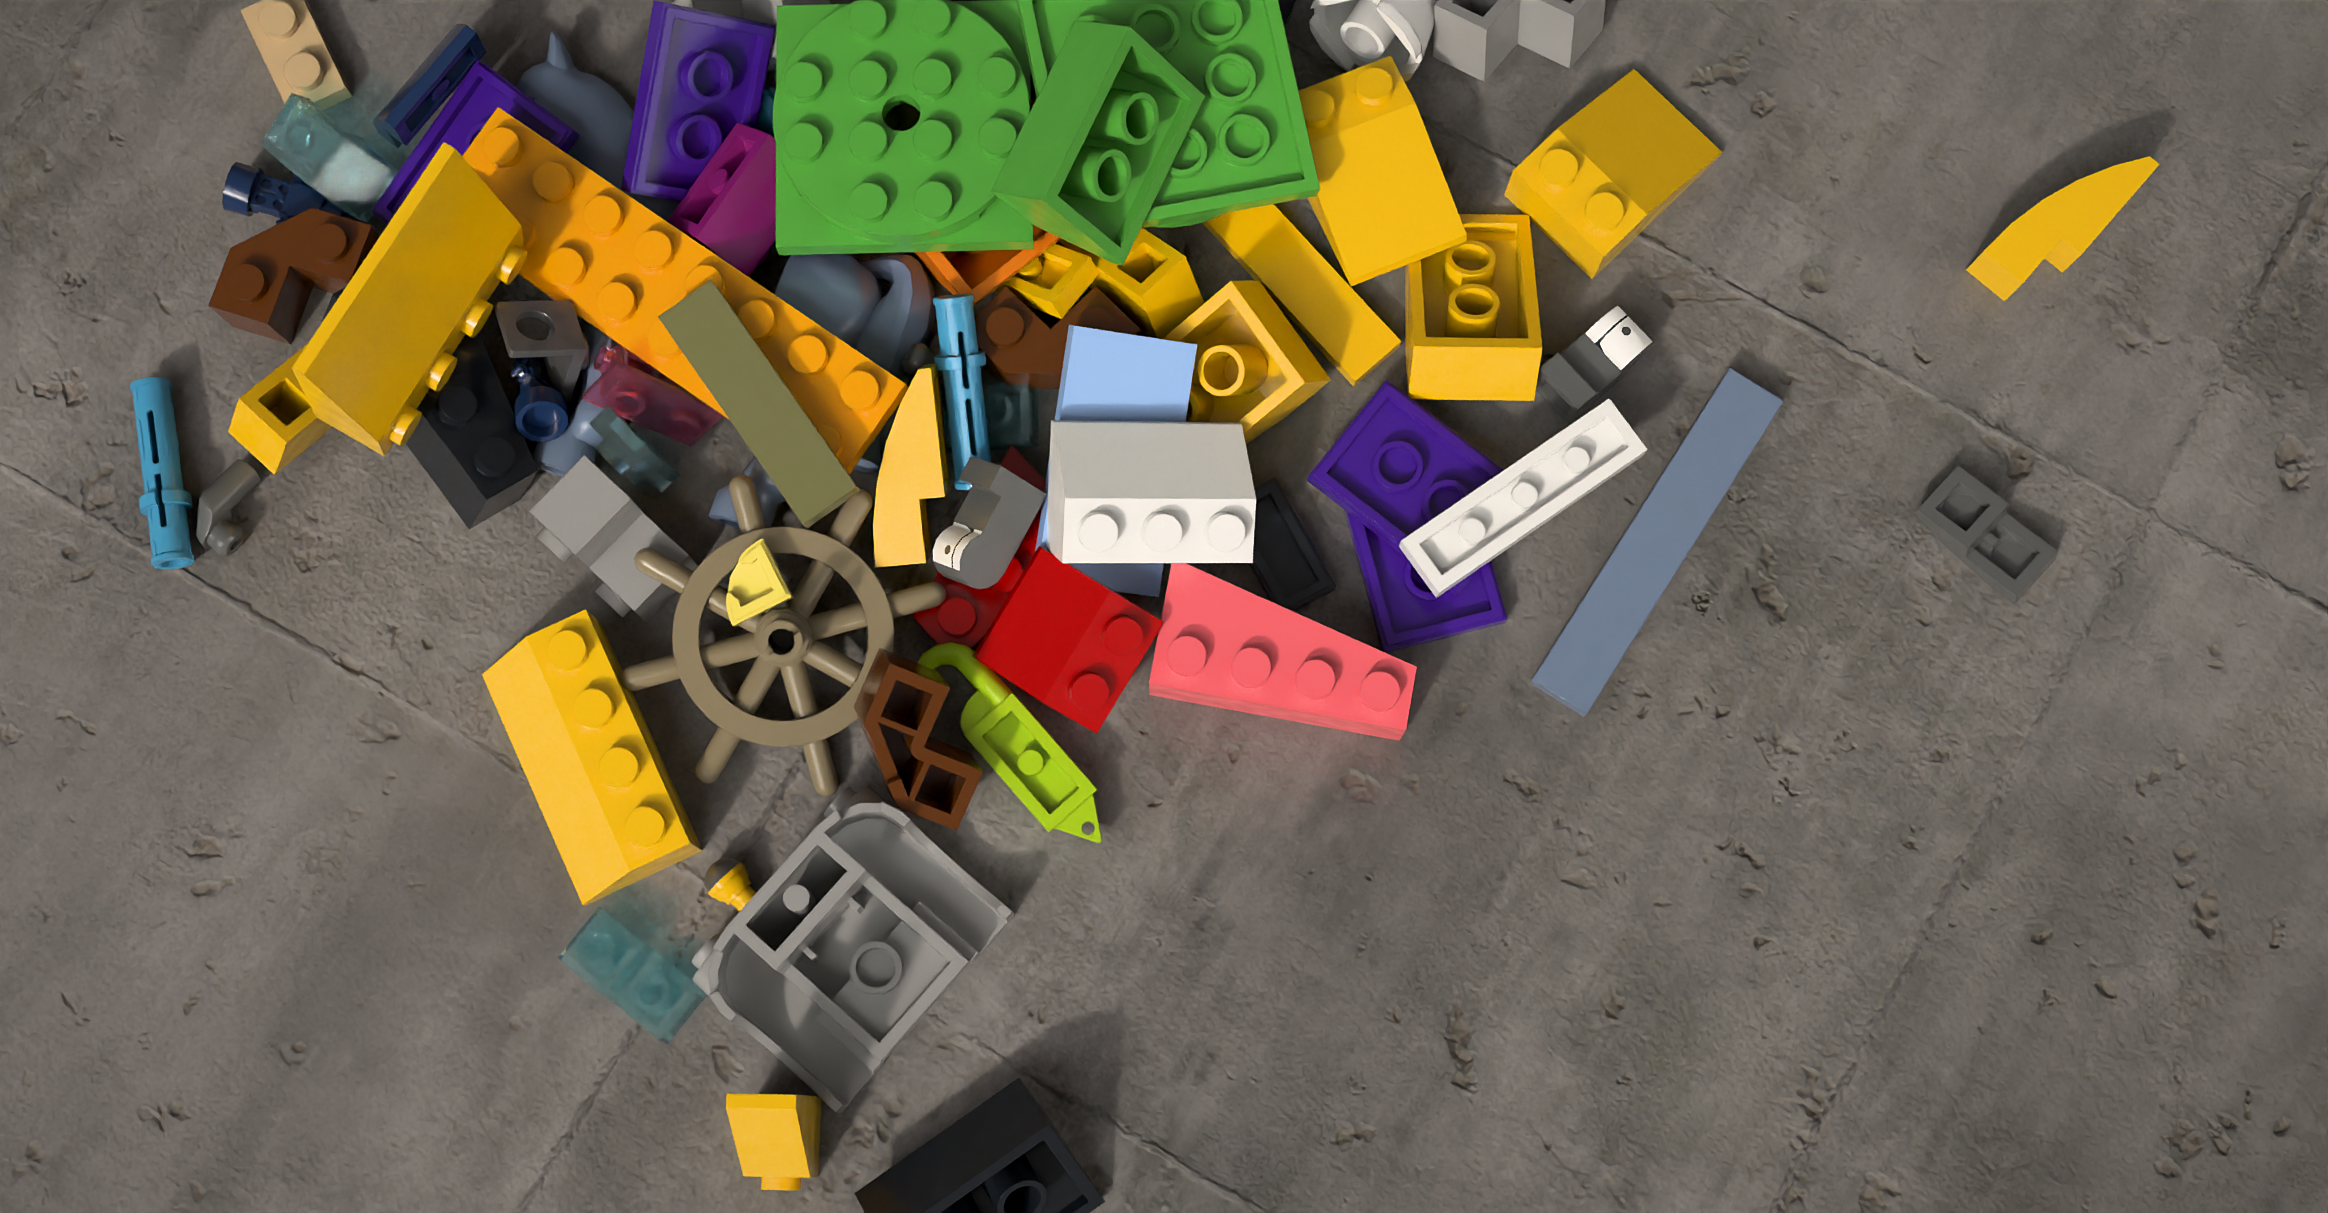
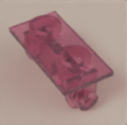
M620 345L612 349L603 346L599 350L594 360V369L600 371L601 376L582 394V399L689 447L695 444L724 417L660 373L658 379L653 377V367L634 354L627 352V349Z

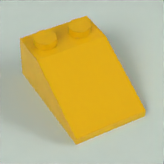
M1391 55L1298 91L1320 186L1317 196L1308 197V200L1351 286L1467 241V234L1417 105Z
M1633 69L1558 127L1512 171L1504 196L1524 215H1529L1530 221L1582 271L1593 279L1721 156L1722 151L1645 78Z
M1459 214L1467 234L1466 242L1405 265V356L1408 397L1423 400L1534 401L1542 354V338L1529 215Z
M1259 280L1230 281L1163 338L1164 340L1197 344L1185 422H1239L1243 427L1246 444L1283 420L1331 381Z

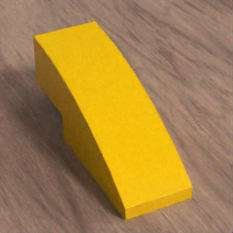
M2149 156L2114 165L2076 180L2044 198L2012 222L1976 258L1966 271L2003 301L2008 299L2025 282L2044 259L2063 273L2083 254L2160 164Z
M935 364L924 365L917 370L900 403L885 444L876 486L873 521L875 568L926 563L932 555L926 499L945 497L951 490L939 376Z

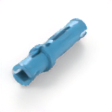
M954 294L933 298L941 353L935 356L936 370H943L948 427L956 480L954 485L957 490H970L971 486L959 479L970 456L991 463L988 424L980 366L986 365L984 350H978L973 308L974 294Z
M150 377L136 380L130 384L144 486V495L138 499L140 513L147 516L152 552L151 565L155 569L161 570L179 569L190 566L195 562L191 551L187 512L193 508L191 493L185 491L183 486L179 440L172 398V382L167 378Z

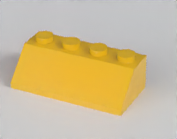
M586 609L526 636L482 674L581 903L584 906L703 851L632 691L627 690L621 683L620 677L623 670L602 623Z

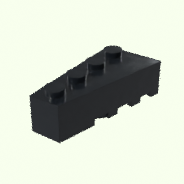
M345 288L333 293L323 320ZM479 333L474 338L465 334L452 354L458 359L453 373L440 391L436 392L431 388L428 390L417 407V410L422 412L421 420L412 436L405 443L468 529L518 502L538 472L524 436L519 433L516 427L515 415Z

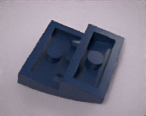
M456 24L373 120L378 133L397 148L401 144L407 146L462 82L477 59L480 60L487 53L480 38L473 29L465 24Z

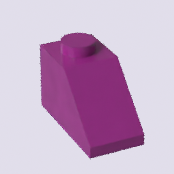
M737 122L667 222L748 277H750L755 268L763 264L768 258L772 244L776 240V141L768 133Z

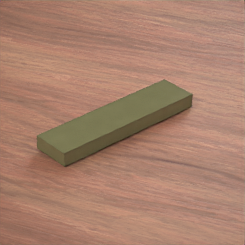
M709 280L658 316L806 528H809L860 492L856 483L712 280Z

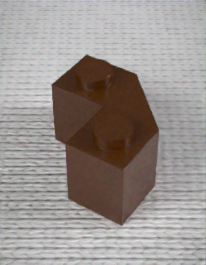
M310 208L231 247L208 306L232 327L291 345L312 289L315 288L333 294L345 288L379 239L380 234L372 225L316 208Z
M1006 286L974 316L978 350L985 351L986 365H983V367L1009 393H1034V389L1060 388L1069 325L1141 336V329L1096 286L1051 329Z
M879 648L854 704V709L885 786L897 808L958 830L983 770L971 753L929 737L950 686L938 671Z

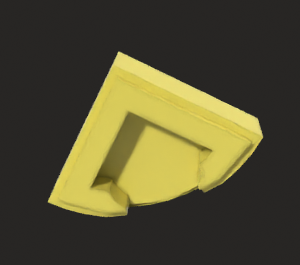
M763 538L753 543L741 554L729 579L726 606L729 619L734 627L793 598Z

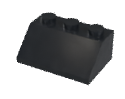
M1020 1077L855 1192L864 1213H1090L1105 1202Z

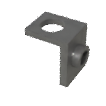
M572 300L497 302L495 312L509 357H542L551 387L562 394L566 403H570L580 370H585L589 362L588 340L585 333L581 331ZM526 317L540 319L550 326L548 338L541 341L529 339L518 331L516 322Z

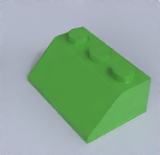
M1075 20L991 192L1029 223L1111 263L1123 265L1205 95L1130 26Z

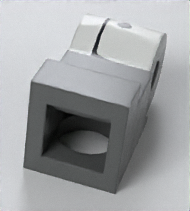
M1618 305L1563 352L1557 353L1539 368L1536 390L1570 425L1623 378L1622 375L1653 346L1656 340L1622 305Z
M970 456L959 479L971 486L954 519V524L942 531L936 539L933 548V562L937 571L944 577L976 589H984L996 584L1004 575L1047 494L1000 465Z

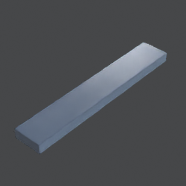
M1729 368L1530 681L1532 685L1584 717L1588 713L1784 402L1782 399Z

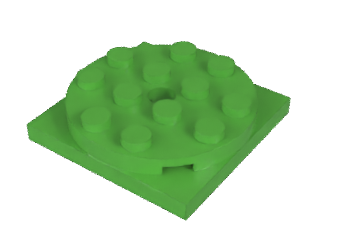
M857 0L850 4L777 5L776 92L773 103V131L776 141V249L779 255L1034 249V225L991 192L1032 109V74L1016 0ZM902 103L911 105L920 112L918 122L909 130H893L884 122L889 110Z
M1016 0L1036 98L1075 20L1130 26L1205 95L1141 229L1147 227L1175 228L1191 226L1209 221L1228 212L1317 196L1320 186L1278 0Z

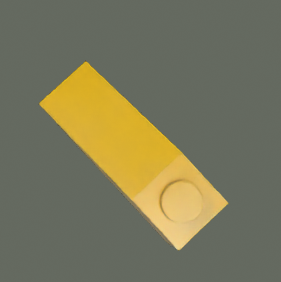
M1144 228L1140 229L1123 265L1111 263L1064 239H1060L1055 243L1090 256L1099 271V275L1089 287L1093 289L1096 286L1144 334L1151 338L1163 339L1204 304L1186 256Z
M307 345L238 399L228 430L241 445L274 475L314 444L332 427L315 416L292 370V366Z
M726 1094V1110L743 1176L761 1177V1190H801V1177L811 1178L819 1176L822 1102L819 1096Z

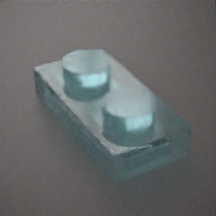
M609 406L589 423L603 438L595 447L597 451L621 475H625L637 487L646 480L663 492L680 476L636 428Z

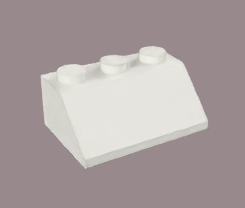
M1051 420L1046 548L1062 563H1253L1256 495L1242 424L1239 422Z

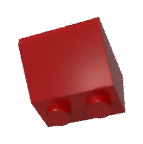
M1039 546L973 654V657L1042 703L1097 734L1164 622L1143 607L1069 563H1062L1052 553Z

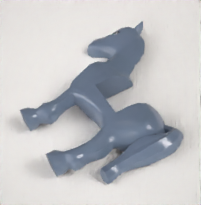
M552 31L545 61L525 71L516 87L581 134L567 153L568 155L621 190L634 111L611 85L592 74L578 71L574 66L564 41L556 31ZM623 191L665 221L670 218L679 203L671 199ZM849 254L791 255L785 265L774 294L900 379L906 385L914 376L908 375L902 370L901 361L912 344H925L927 346L936 319L935 305H933V298L936 297L934 285L923 263L912 255H891L857 261ZM876 279H885L891 283V289L885 295H883L882 287ZM578 316L577 319L581 331L585 333L589 345V362L587 368L582 370L583 382L580 397L568 416V425L564 433L554 440L538 442L532 454L537 468L559 477H563L584 455L595 465L598 451L609 442L620 437L625 424L621 396V378L623 364L628 353L631 352ZM881 431L859 460L854 470L862 473H873L880 468L882 460L879 445ZM755 457L742 474L749 476L754 482L765 524L769 528L775 518L777 505L786 500ZM729 485L717 491L708 517L718 523L740 530L729 492Z

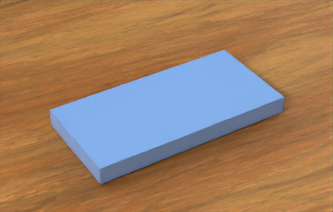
M1069 325L1055 420L1185 422L1197 344ZM1049 462L1044 493L1047 496L1042 503L1035 551L1039 546L1049 551L1046 548ZM1069 563L1116 592L1159 597L1164 563Z

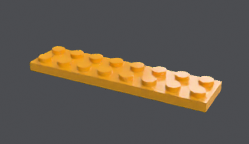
M497 107L462 155L522 225L524 237L522 249L528 253L517 275L554 300H572L578 317L728 420L729 418L658 318V316L709 280L716 284L849 475L907 392L909 387L900 379L501 108Z

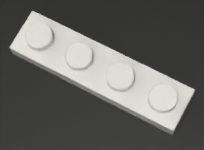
M1607 399L1401 540L1399 547L1437 598L1641 458L1648 449L1612 401Z

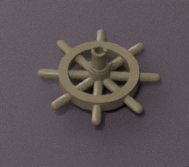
M736 475L730 480L729 492L742 535L714 550L702 561L695 571L652 548H642L636 553L634 562L638 570L679 592L681 595L673 620V654L625 668L620 677L621 683L627 690L638 691L681 679L687 693L696 706L718 726L695 768V774L701 782L706 784L713 783L720 777L741 739L756 744L776 747L802 745L816 792L821 796H831L839 788V779L827 738L840 732L858 718L854 704L879 648L893 653V619L941 605L945 601L946 591L940 583L928 582L885 594L883 587L871 568L859 555L849 548L873 504V498L867 490L860 489V492L845 501L827 535L799 527L782 526L767 528L754 482L747 475ZM763 538L775 562L774 553H794L813 558L794 591L793 598L789 602L785 601L738 625L749 631V633L701 646L700 631L705 607L730 621L726 606L727 589L718 584L733 570L741 554L753 543ZM835 571L850 584L860 602L811 615ZM868 626V646L863 665L819 641L823 638ZM757 657L732 701L717 686L709 670ZM805 663L849 686V689L831 705L819 711ZM781 670L794 718H772L756 714L778 672Z

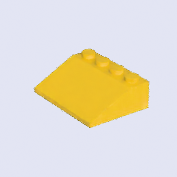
M445 142L442 143L292 366V370L317 418L384 457L394 442L403 446L412 436L422 417V412L418 411L417 407L430 388L438 392L446 384L458 361L452 355L465 334L474 338L480 332L493 308V305L487 302L500 281L508 285L514 280L522 268L528 253L522 249L524 246L522 225L461 154Z

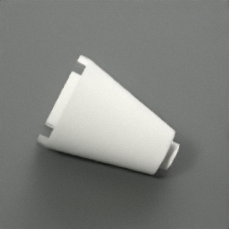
M1314 0L1310 8H1314V15L1309 21L1310 30L1321 49L1337 65L1348 72L1354 64L1362 67L1391 55L1405 82L1411 79L1422 62L1434 27V4L1438 0Z

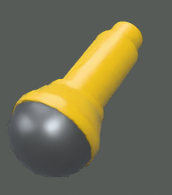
M719 859L706 872L705 887L708 894L718 901L725 902L727 905L732 904L738 912L756 894L750 886L752 883L749 881L746 867L735 859Z

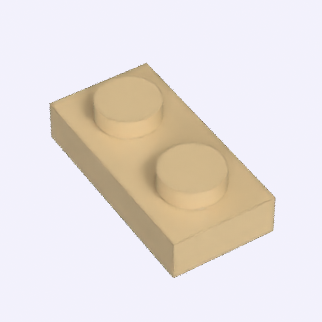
M261 0L240 10L284 104L296 122H300L352 97V93L307 0Z

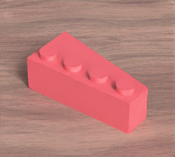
M1171 563L1161 616L1164 624L1158 632L1149 680V695L1400 741L1407 728L1416 666L1186 563Z

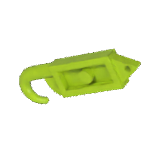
M952 642L939 644L923 653L917 662L918 664L933 670L941 665H952L977 690L967 701L961 714L960 726L964 736L1048 833L1057 829L1096 843H1101L1102 835L1094 794L1098 791L1097 787L995 671L973 657L975 651L966 645ZM1086 822H1091L1095 828L1094 832L1090 835L1083 831V825Z

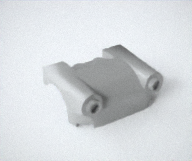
M869 786L863 787L858 792H855L851 787L843 790L825 811L824 816L826 819L812 830L726 926L722 934H716L710 938L697 952L691 962L698 968L692 979L693 983L713 1001L719 1012L767 1048L837 1113H842L885 1064L884 1060L970 963L973 964L1015 916L1005 904L985 889L932 842L911 819L890 805Z

